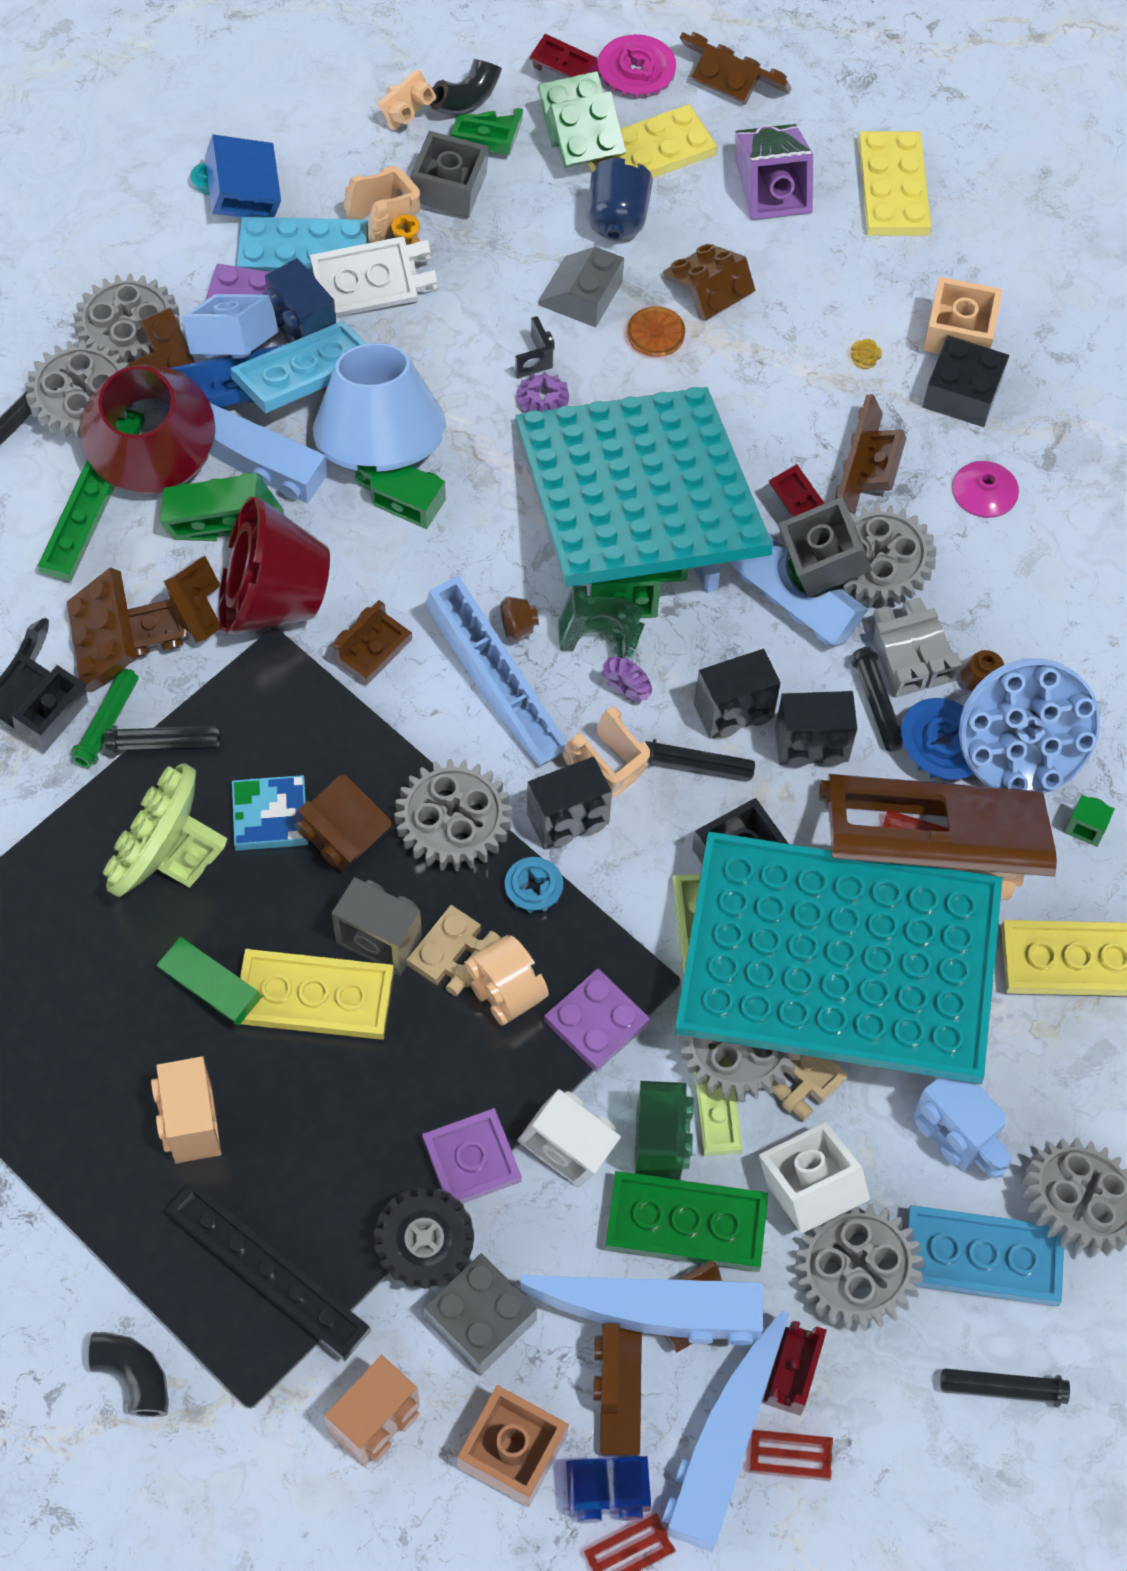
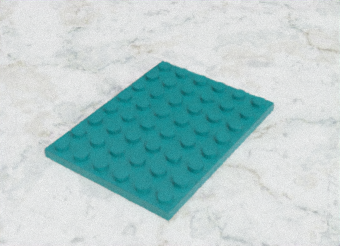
M691 387L687 390L658 392L653 395L639 397L628 396L618 400L595 401L591 404L578 406H562L555 410H543L542 412L533 410L515 415L516 427L565 587L772 555V542L708 387Z
M708 832L675 1035L982 1084L985 1075L1003 877L932 866L832 858L830 850Z

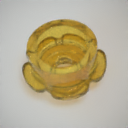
M857 340L851 346L852 361L861 369L874 367L877 360L882 357V349L877 347V343L874 340Z

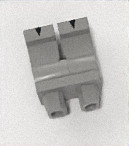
M921 598L908 600L903 604L902 611L904 616L900 618H895L891 607L888 606L874 611L872 620L875 632L872 642L875 649H877L895 698L922 691L925 685L929 689L957 681L963 664L958 654H953L946 639L943 626L937 620L938 614L935 608L927 610Z

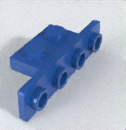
M284 345L251 351L250 356L234 359L230 355L172 367L171 369L177 370L191 378L203 390L209 402L222 409L242 402L255 403L232 380L230 368Z

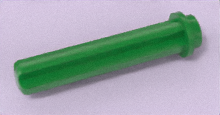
M124 668L117 674L81 741L71 749L73 754L71 759L77 765L90 768L92 764L98 762L99 757L97 754L105 742V730L112 729L139 680V676L132 669Z

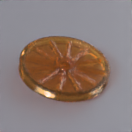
M652 306L639 310L631 317L628 323L627 335L629 342L637 351L648 356L661 357L672 354L681 347L685 338V325L681 317L674 311L665 307Z

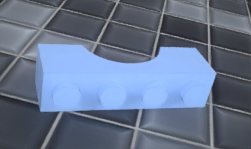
M769 533L768 535L772 542L771 556L730 562L729 565L738 571L737 576L750 585L755 584L762 589V595L768 601L776 605L781 604L789 610L788 615L791 619L801 625L807 624L816 631L814 633L815 637L826 645L846 643L868 611L866 607L842 589L829 591L819 598L808 597L807 594L800 591L793 583L789 574L788 548Z

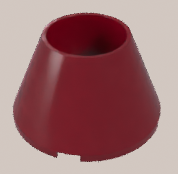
M158 365L127 367L111 375L90 396L84 408L80 426L84 453L98 475L117 488L135 491L138 494L163 493V489L166 487L178 486L188 482L201 470L208 460V454L216 433L214 413L203 390L185 374ZM156 399L171 406L164 422L153 431L140 435H131L115 429L116 422L122 411L136 401Z
M249 497L243 504L233 526L227 548L232 549L228 569L222 568L220 580L221 586L218 597L219 627L221 631L231 635L313 619L322 604L330 570V551L327 545L261 498Z

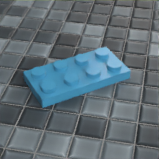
M910 1205L907 1215V1228H912L914 1237L910 1242L919 1241L921 1251L916 1255L922 1256L924 1260V1267L916 1269L923 1273L924 1281L912 1284L917 1287L1059 1306L1062 1302L1064 1248L1060 1244L1061 1236L1056 1234L1054 1237L1048 1238L1047 1233L1050 1227L1047 1224L1037 1226L1036 1222Z

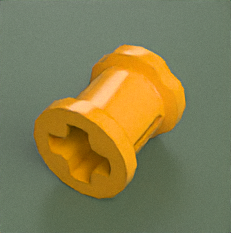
M403 214L397 216L392 221L391 228L395 238L404 236L406 245H408V242L410 244L420 242L417 236L420 224L416 217Z

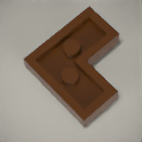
M166 308L139 320L152 352L128 362L129 367L158 365L172 368L195 363L171 308Z
M204 555L163 581L167 587L170 599L176 604L184 619L187 631L192 634L196 643L207 639L220 629L219 620L206 596L221 585Z

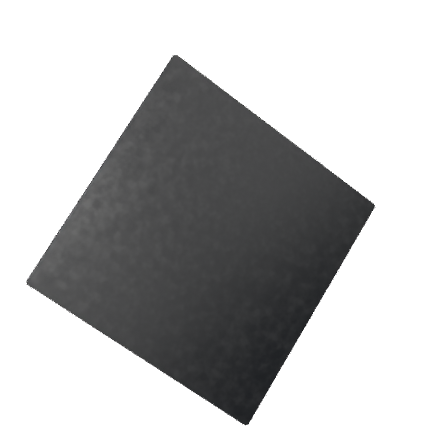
M278 628L268 630L153 727L217 726L220 729L221 735L218 747L126 750L0 857V1159L193 1355L249 1409L255 1408L320 1341L167 1215L166 1209L192 1181L344 1306L353 1311L390 1274L381 1265L378 1253L376 1254L375 1227L381 1212L395 1196L410 1188L433 1186L441 1189L423 1142L422 1134L495 1108L513 1152L520 1145L517 1141L540 1108L558 1089L564 1093L566 1091L573 1093L594 1072L544 1022V1015L597 969L604 973L648 1017L680 985V978L563 875V891L558 902L549 906L545 912L543 910H534L529 913L521 907L516 908L506 895L505 877L508 870L521 859L542 857L511 830H505L507 832L506 843L498 842L499 852L496 854L487 850L486 863L478 857L474 858V868L472 869L467 865L466 861L461 862L459 871H456L453 862H448L445 869L440 870L439 860L435 859L430 866H427L425 854L415 859L413 856L414 847L405 849L403 842L405 837H398L397 826L399 824L395 823V813L399 811L396 810V799H403L400 792L401 787L410 788V776L421 779V767L430 773L433 772V762ZM183 763L189 765L196 770L195 792L189 816L226 837L227 842L224 849L211 864L205 867L203 873L190 888L156 869L141 884L121 897L110 893L106 887L108 877L103 875V871L113 855L117 856L119 853L114 849V846L125 830L130 833V827L141 810H144L145 807L141 805V802L151 786L157 789L160 787L157 783L168 766L175 769ZM304 775L306 802L309 801L311 803L338 776L345 775L391 820V826L343 873L337 867L330 865L322 856L321 851L311 841H308V845L236 851L234 845L232 781ZM442 790L438 792V794L441 796H449L453 794V792L449 790ZM474 804L470 807L473 810L484 809L481 804ZM426 819L421 823L424 825H433L437 821L434 819ZM458 833L454 837L463 840L467 839L469 835ZM528 875V887L525 889H532L538 896L540 895V885L543 883H536ZM355 877L363 882L367 880L379 884L386 893L396 898L400 896L414 902L418 909H420L422 940L450 905L481 924V931L475 937L478 940H483L490 931L498 934L500 938L506 935L508 937L510 935L515 937L535 962L531 967L535 976L542 975L549 995L531 1009L502 1026L492 1014L490 1002L487 999L480 1001L472 990L471 985L464 987L458 996H454L445 988L452 979L449 976L445 975L438 985H435L409 966H406L401 976L395 973L393 975L384 1040L242 1024L238 1026L165 974L156 965L179 937L188 941L239 978L241 976L245 949L371 962L336 944L332 912ZM465 950L455 963L463 965L471 956V953ZM203 1056L212 1085L222 1155L176 1164L172 1152L164 1151L162 1139L159 1138L156 1121L159 1111L158 1105L154 1101L151 1080L158 1079L156 1066L158 1064Z

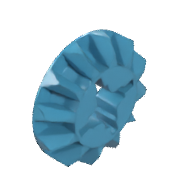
M528 857L521 859L513 864L506 874V895L516 908L521 907L529 913L534 910H543L545 912L549 906L558 902L563 891L561 872L552 862L544 858ZM528 875L536 883H543L540 885V895L537 896V893H534L532 889H525L528 887Z

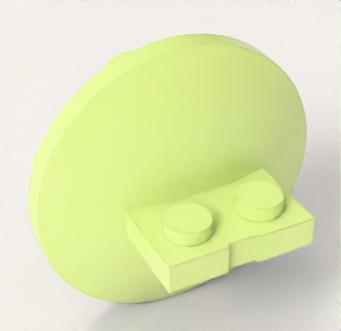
M185 763L178 765L175 769L168 766L157 783L160 787L157 789L151 786L141 802V805L145 807L144 810H141L130 827V833L125 830L114 846V849L119 853L117 856L113 855L103 871V875L108 877L107 891L117 897H121L141 884L156 869L190 888L203 873L205 867L211 864L224 849L227 842L226 837L189 816L195 792L196 770Z

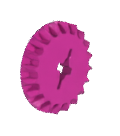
M640 34L625 35L612 40L602 49L598 58L599 76L603 77L604 85H610L613 92L620 90L623 97L631 93L635 99L639 94H644L648 98L651 92L659 94L662 88H668L670 81L674 80L676 59L671 49L654 37ZM632 65H635L636 67L642 66V70H639L638 68L632 69Z

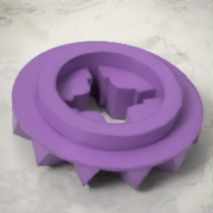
M544 371L542 375L536 376L531 373L527 380H521L520 387L517 390L518 403L526 413L533 410L541 412L543 410H555L562 406H567L569 401L567 382H562L558 374L549 376ZM542 388L547 389L544 402H541L539 394Z
M609 657L602 665V675L608 680L607 684L613 687L616 693L624 695L627 700L633 699L635 702L640 703L642 700H647L651 695L652 685L648 676L634 662L625 658Z

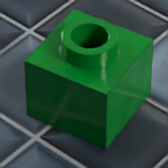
M1081 794L1064 833L1098 847L1115 808L1108 806L1101 799L1089 798Z

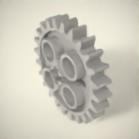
M132 274L128 275L126 281H122L119 275H115L114 283H110L104 278V287L100 288L92 285L93 294L83 293L84 302H77L78 312L73 313L74 328L79 343L81 340H84L86 348H90L96 341L100 351L110 346L112 356L117 353L121 354L122 363L152 352L139 320L166 308H171L180 327L178 304L175 303L174 295H168L166 286L158 288L156 279L147 284L145 275H142L138 281H134Z
M81 340L79 347L74 348L71 341H67L66 350H62L59 346L55 345L56 354L52 356L47 352H43L45 362L34 361L36 371H28L27 373L30 382L25 383L26 399L32 416L38 417L40 426L48 424L52 434L60 428L63 438H66L71 431L75 433L76 439L79 440L81 437V418L84 409L80 411L74 410L85 408L90 396L101 383L115 372L129 367L127 362L122 363L120 353L112 356L110 346L100 351L96 341L90 348H86L84 340ZM133 403L130 404V405H129L128 407H126V408H132V407H133ZM126 408L122 411L119 417H127Z
M875 505L874 513L870 514L865 507H862L860 517L851 512L850 514L873 571L835 587L844 585L846 593L851 594L855 592V600L858 602L864 596L868 597L869 606H872L876 599H880L883 607L887 606L888 598H893L897 604H900L902 594L912 599L913 588L923 591L924 580H931L932 570L935 569L936 546L933 545L934 536L933 534H927V524L917 526V515L906 519V509H902L898 515L893 514V505H890L886 512H881L879 505ZM878 533H879V534H884V536H880V537H879V536H874V534H878ZM908 552L910 555H901L899 553ZM886 574L888 577L881 578L877 575Z
M448 759L446 768L442 769L435 761L433 762V772L430 773L421 767V779L410 776V788L401 787L400 792L403 799H396V810L399 812L395 813V823L399 824L397 826L398 837H405L403 839L405 849L414 847L413 856L415 859L425 854L427 866H430L436 859L440 861V870H444L448 862H453L455 870L459 871L460 864L463 861H466L467 865L472 869L474 868V858L478 857L486 863L487 850L497 854L499 852L498 842L506 843L507 832L505 830H511V819L508 817L512 816V806L507 805L509 803V793L502 792V781L492 783V771L482 776L480 764L469 770L467 769L466 760H463L458 768L454 767L452 759ZM442 790H449L453 792V794L449 796H441L438 794V792ZM474 804L485 806L482 810H473L470 807ZM426 819H434L437 821L433 825H424L421 823ZM458 833L469 835L467 839L463 840L456 839L454 836Z
M681 1035L679 1037L681 1045L687 1046L681 1050L684 1060H690L686 1064L688 1072H697L695 1078L698 1085L709 1080L707 1087L710 1094L721 1087L723 1099H727L732 1091H736L739 1101H743L745 1091H750L756 1100L759 1097L758 1089L762 1087L769 1094H772L771 1082L775 1080L779 1084L785 1085L786 1081L783 1071L794 1073L795 1065L791 1060H801V1055L780 1051H774L767 1058H759L755 1055V1052L760 1048ZM711 1045L716 1046L713 1050L709 1049ZM731 1056L737 1060L731 1067H722L718 1064L724 1057Z
M1075 1138L1070 1146L1064 1139H1061L1056 1146L1051 1142L1048 1143L1043 1151L1039 1150L1025 1170L1027 1176L1022 1181V1184L1028 1188L1023 1194V1198L1033 1201L1027 1211L1029 1213H1039L1040 1215L1035 1224L1037 1226L1047 1224L1050 1227L1047 1237L1051 1238L1056 1234L1061 1236L1060 1244L1063 1248L1069 1242L1074 1243V1249L1077 1254L1084 1247H1087L1091 1257H1095L1100 1249L1106 1256H1109L1114 1249L1121 1252L1127 1245V1168L1122 1170L1119 1167L1122 1158L1119 1156L1113 1160L1109 1159L1108 1148L1106 1147L1100 1153L1096 1152L1092 1141L1089 1142L1086 1148H1082L1078 1138ZM1092 1174H1095L1096 1180L1094 1185L1088 1192L1083 1202L1084 1207L1078 1214L1076 1221L1073 1218L1076 1207L1085 1195V1187L1091 1180Z
M870 1203L865 1213H860L857 1206L851 1210V1213H843L837 1218L825 1222L823 1227L819 1225L812 1228L814 1237L802 1236L803 1244L808 1249L797 1250L798 1259L804 1263L796 1265L795 1269L798 1276L804 1277L798 1281L801 1291H808L805 1295L808 1305L817 1303L815 1309L819 1317L830 1311L829 1320L832 1325H835L842 1317L844 1318L847 1330H850L854 1321L857 1320L860 1321L863 1331H867L869 1320L874 1319L879 1328H882V1316L887 1314L896 1321L898 1320L895 1310L897 1306L907 1311L910 1309L906 1295L911 1297L919 1296L918 1288L912 1283H922L924 1281L923 1273L916 1270L924 1267V1260L922 1256L916 1255L921 1251L919 1241L910 1242L914 1237L913 1229L906 1228L902 1230V1217L899 1216L890 1222V1214L887 1208L882 1210L877 1216L875 1215L873 1204ZM857 1234H863L868 1237L866 1242L858 1246L848 1243L850 1238ZM835 1244L840 1245L843 1249H845V1252L848 1254V1256L845 1253L843 1254L841 1251L833 1248V1246ZM849 1257H851L853 1261L860 1266L866 1263L869 1274L859 1266L853 1269V1265ZM887 1258L898 1262L890 1270H882L878 1267L879 1263ZM836 1262L842 1265L840 1270L834 1274L823 1272V1268L828 1263ZM873 1278L887 1284V1287L884 1289L879 1287ZM859 1287H867L872 1290L870 1295L863 1299H856L852 1296L854 1290Z

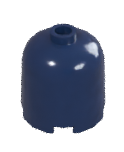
M612 158L599 162L596 170L591 173L587 219L591 228L598 235L613 241L626 240L634 237L643 229L653 185L651 172L644 165L638 164V168L632 165H626L623 158Z

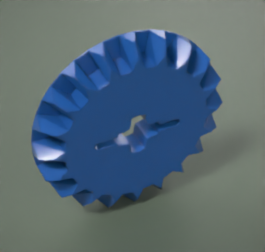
M928 698L914 704L900 723L902 728L899 734L903 740L901 749L907 750L909 754L908 761L913 760L918 765V771L924 770L928 772L930 779L939 777L943 783L948 780L959 782L966 777L969 779L974 774L964 759L959 741V725L964 706L949 699ZM953 735L947 745H934L938 737L948 738Z

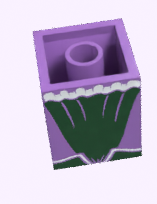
M788 124L735 131V160L751 219L812 213L813 152L797 125Z

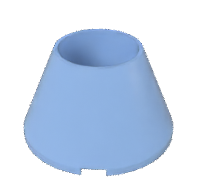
M370 343L349 349L337 360L314 421L313 435L316 447L320 453L326 455L328 460L337 465L357 470L358 465L376 466L377 471H388L412 465L435 451L442 442L446 420L442 408L408 355L402 349L393 345Z

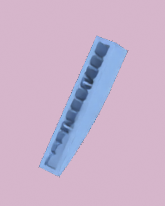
M154 399V402L168 415L171 406L163 401ZM211 404L215 418L216 433L210 453L243 474L258 473L266 486L281 491L290 499H298L308 504L328 475L326 455Z
M458 575L430 590L425 605L474 682L516 739L539 767L562 755L567 742L460 576Z
M521 1275V1293L559 1310L602 1324L613 1323L619 1324V1328L636 1332L689 1338V1342L693 1344H710L713 1342V1339H729V1344L751 1345L753 1340L760 1339L763 1332V1283Z
M781 1311L762 1333L760 1339H757L731 1375L711 1410L694 1448L691 1460L682 1459L675 1482L683 1485L678 1499L669 1498L662 1521L669 1523L667 1536L713 1552L790 1313Z

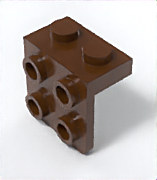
M705 244L698 247L694 254L674 261L671 267L663 271L666 280L691 290L698 317L704 320L756 291L746 256L713 244Z
M345 775L338 776L311 803L307 801L301 806L291 821L298 833L304 839L311 841L321 851L324 859L330 865L337 867L342 873L391 826V820Z

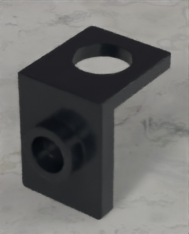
M538 316L531 317V338L536 349L515 356V376L517 379L529 376L531 373L535 374L553 368L554 339L550 331L545 332ZM539 358L535 365L523 367L528 360Z

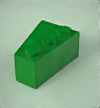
M244 473L240 476L222 479L213 478L209 481L191 484L183 483L178 486L164 488L160 523L174 540L217 541V536H231L236 518L245 501L251 496L261 498L283 515L284 509L258 473Z

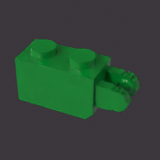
M358 465V469L355 470V481L360 486L362 485L363 488L371 491V499L375 507L424 529H428L446 500L445 481L434 473H426L411 465L388 471H377L376 466Z

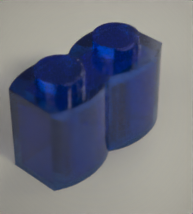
M648 1456L566 1461L569 1517H577L578 1523L601 1522L602 1515L618 1514L621 1521H634L643 1519V1513L651 1511Z

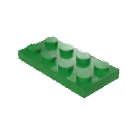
M615 1171L605 1250L701 1264L714 1261L718 1266L759 1272L762 1261L769 1192Z

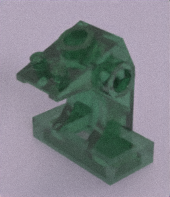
M573 586L558 620L560 651L573 652L582 636L587 633L596 632L605 634V637L615 644L617 657L625 658L627 656L632 658L634 650L630 648L636 650L645 623L640 622L644 608L624 598L587 596V586ZM612 628L618 629L621 633L614 632Z

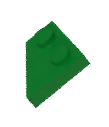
M515 108L513 109V115L496 117L495 111L483 112L481 114L457 115L450 136L489 146V151L496 154L510 155L523 120V109Z

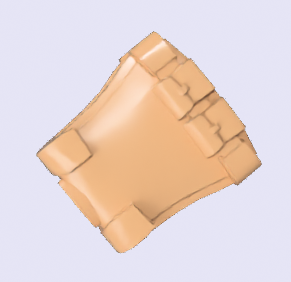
M396 166L387 167L379 174L350 178L349 186L345 190L344 209L346 210L347 219H363L370 214L368 228L369 243L388 239L394 235L391 224L397 216L408 214L417 218L416 213L420 209L419 188Z
M615 706L602 714L597 726V735L627 763L626 766L615 774L581 732L566 744L563 751L564 761L568 766L594 756L612 790V798L619 795L640 777L647 768V761L650 757V749L644 741L640 744L622 723V714Z

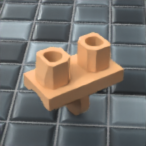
M415 70L399 85L391 84L386 89L387 95L377 103V106L386 117L389 128L396 130L402 124L407 125L413 120L415 112L423 105L429 106L436 99V95L431 85L426 82L422 72Z

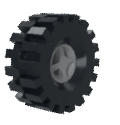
M433 1186L413 1187L395 1196L381 1212L375 1227L376 1254L378 1253L380 1257V1263L383 1268H386L391 1273L390 1276L396 1281L400 1280L406 1286L412 1288L419 1286L422 1289H429L431 1286L446 1284L447 1281L453 1277L455 1278L467 1264L474 1243L472 1219L464 1204L451 1195L452 1193Z

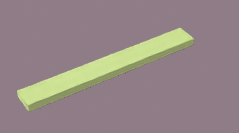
M701 874L673 876L683 978ZM711 1045L709 1049L713 1050L716 1046ZM731 1056L722 1058L718 1064L722 1067H731ZM695 1078L703 1156L741 1154L742 1142L736 1092L732 1091L727 1099H723L721 1087L710 1094L707 1087L709 1080L698 1085Z

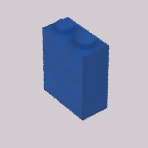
M212 134L205 154L212 214L234 217H275L281 203V194L273 143Z

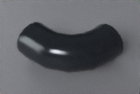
M474 59L468 75L461 82L451 83L439 80L435 83L432 89L436 99L430 104L431 108L441 113L457 115L477 109L491 96L499 80L502 68L483 60Z
M93 1332L89 1344L90 1371L113 1374L123 1381L128 1390V1414L140 1417L167 1416L169 1398L166 1374L154 1353L132 1337L109 1332Z

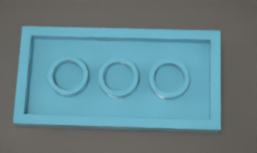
M242 217L237 267L272 272L298 258L314 276L310 255L367 244L368 220Z
M340 321L230 368L231 378L267 413L327 387L339 357L349 349L367 343L344 321Z

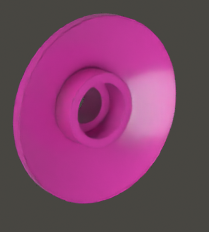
M976 461L965 465L955 475L952 485L953 495L959 506L966 512L982 518H995L1008 513L1015 506L1019 496V486L1014 475L1002 465L990 461Z

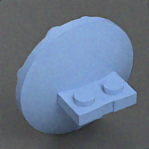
M1028 658L1008 663L986 676L976 686L966 701L959 725V741L962 754L973 773L989 787L1020 790L1042 788L1035 791L1050 792L1075 777L1091 757L1100 730L1098 703L1088 684L1075 671L1062 663L1043 658Z

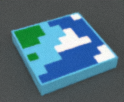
M304 775L232 781L234 845L236 851L308 845V840L298 833L295 825L291 822L297 810L306 803Z

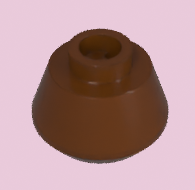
M506 596L500 602L501 618L507 640L517 643L533 633V626L539 625L536 605L529 606L527 599Z
M982 650L968 657L963 662L960 677L965 687L972 692L986 676L1005 664L997 653L990 650Z

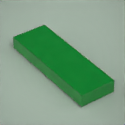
M179 937L156 965L165 974L238 1026L263 997L255 988L182 937Z

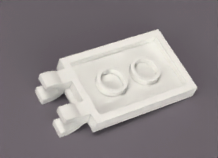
M402 236L310 255L314 277L334 299L336 317L418 301L417 291H438L435 270L417 274L414 263L431 261L428 240L406 245L405 238Z

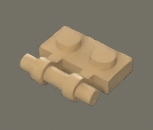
M450 905L407 958V966L435 985H438L445 975L449 976L452 979L445 988L452 995L458 996L462 989L469 987L470 982L474 979L464 964L458 965L455 962L465 950L470 952V957L499 940L500 936L490 931L483 940L476 939L475 937L481 931V924Z
M767 1049L766 1054L771 1056L774 1051ZM801 1055V1060H791L795 1065V1072L788 1074L799 1084L794 1091L786 1084H779L775 1080L771 1082L773 1093L783 1102L782 1107L790 1114L794 1112L803 1121L807 1120L814 1110L804 1100L811 1095L822 1104L847 1080L848 1074L833 1060Z

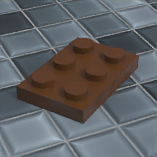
M108 568L67 601L79 679L86 683V690L89 692L95 691L136 660L121 571L113 568Z

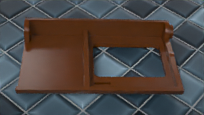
M828 774L827 780L820 781L819 801H824L825 808L829 809L832 858L1055 877L1056 848L1043 791ZM846 808L946 816L948 832L854 825L847 821Z

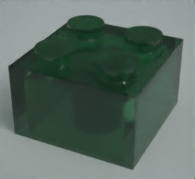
M640 1081L636 1107L634 1174L681 1180L682 1170L689 1169L693 1150V1133H690L691 1120L693 1119L694 1098L693 1096H686L687 1083Z

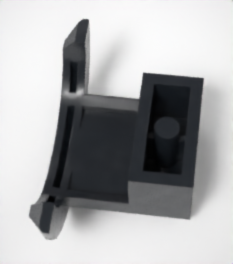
M42 618L27 628L20 649L0 676V724L43 753L49 749L88 703L86 683L58 665L50 672L35 662L48 633L49 619Z

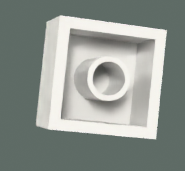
M558 1089L540 1108L517 1141L576 1187H579L596 1173L621 1136L614 1131L615 1126L608 1119L600 1115L595 1117L583 1108L584 1103L578 1096L568 1091L564 1093Z
M827 1122L759 1154L768 1189L801 1234L870 1200L862 1166Z

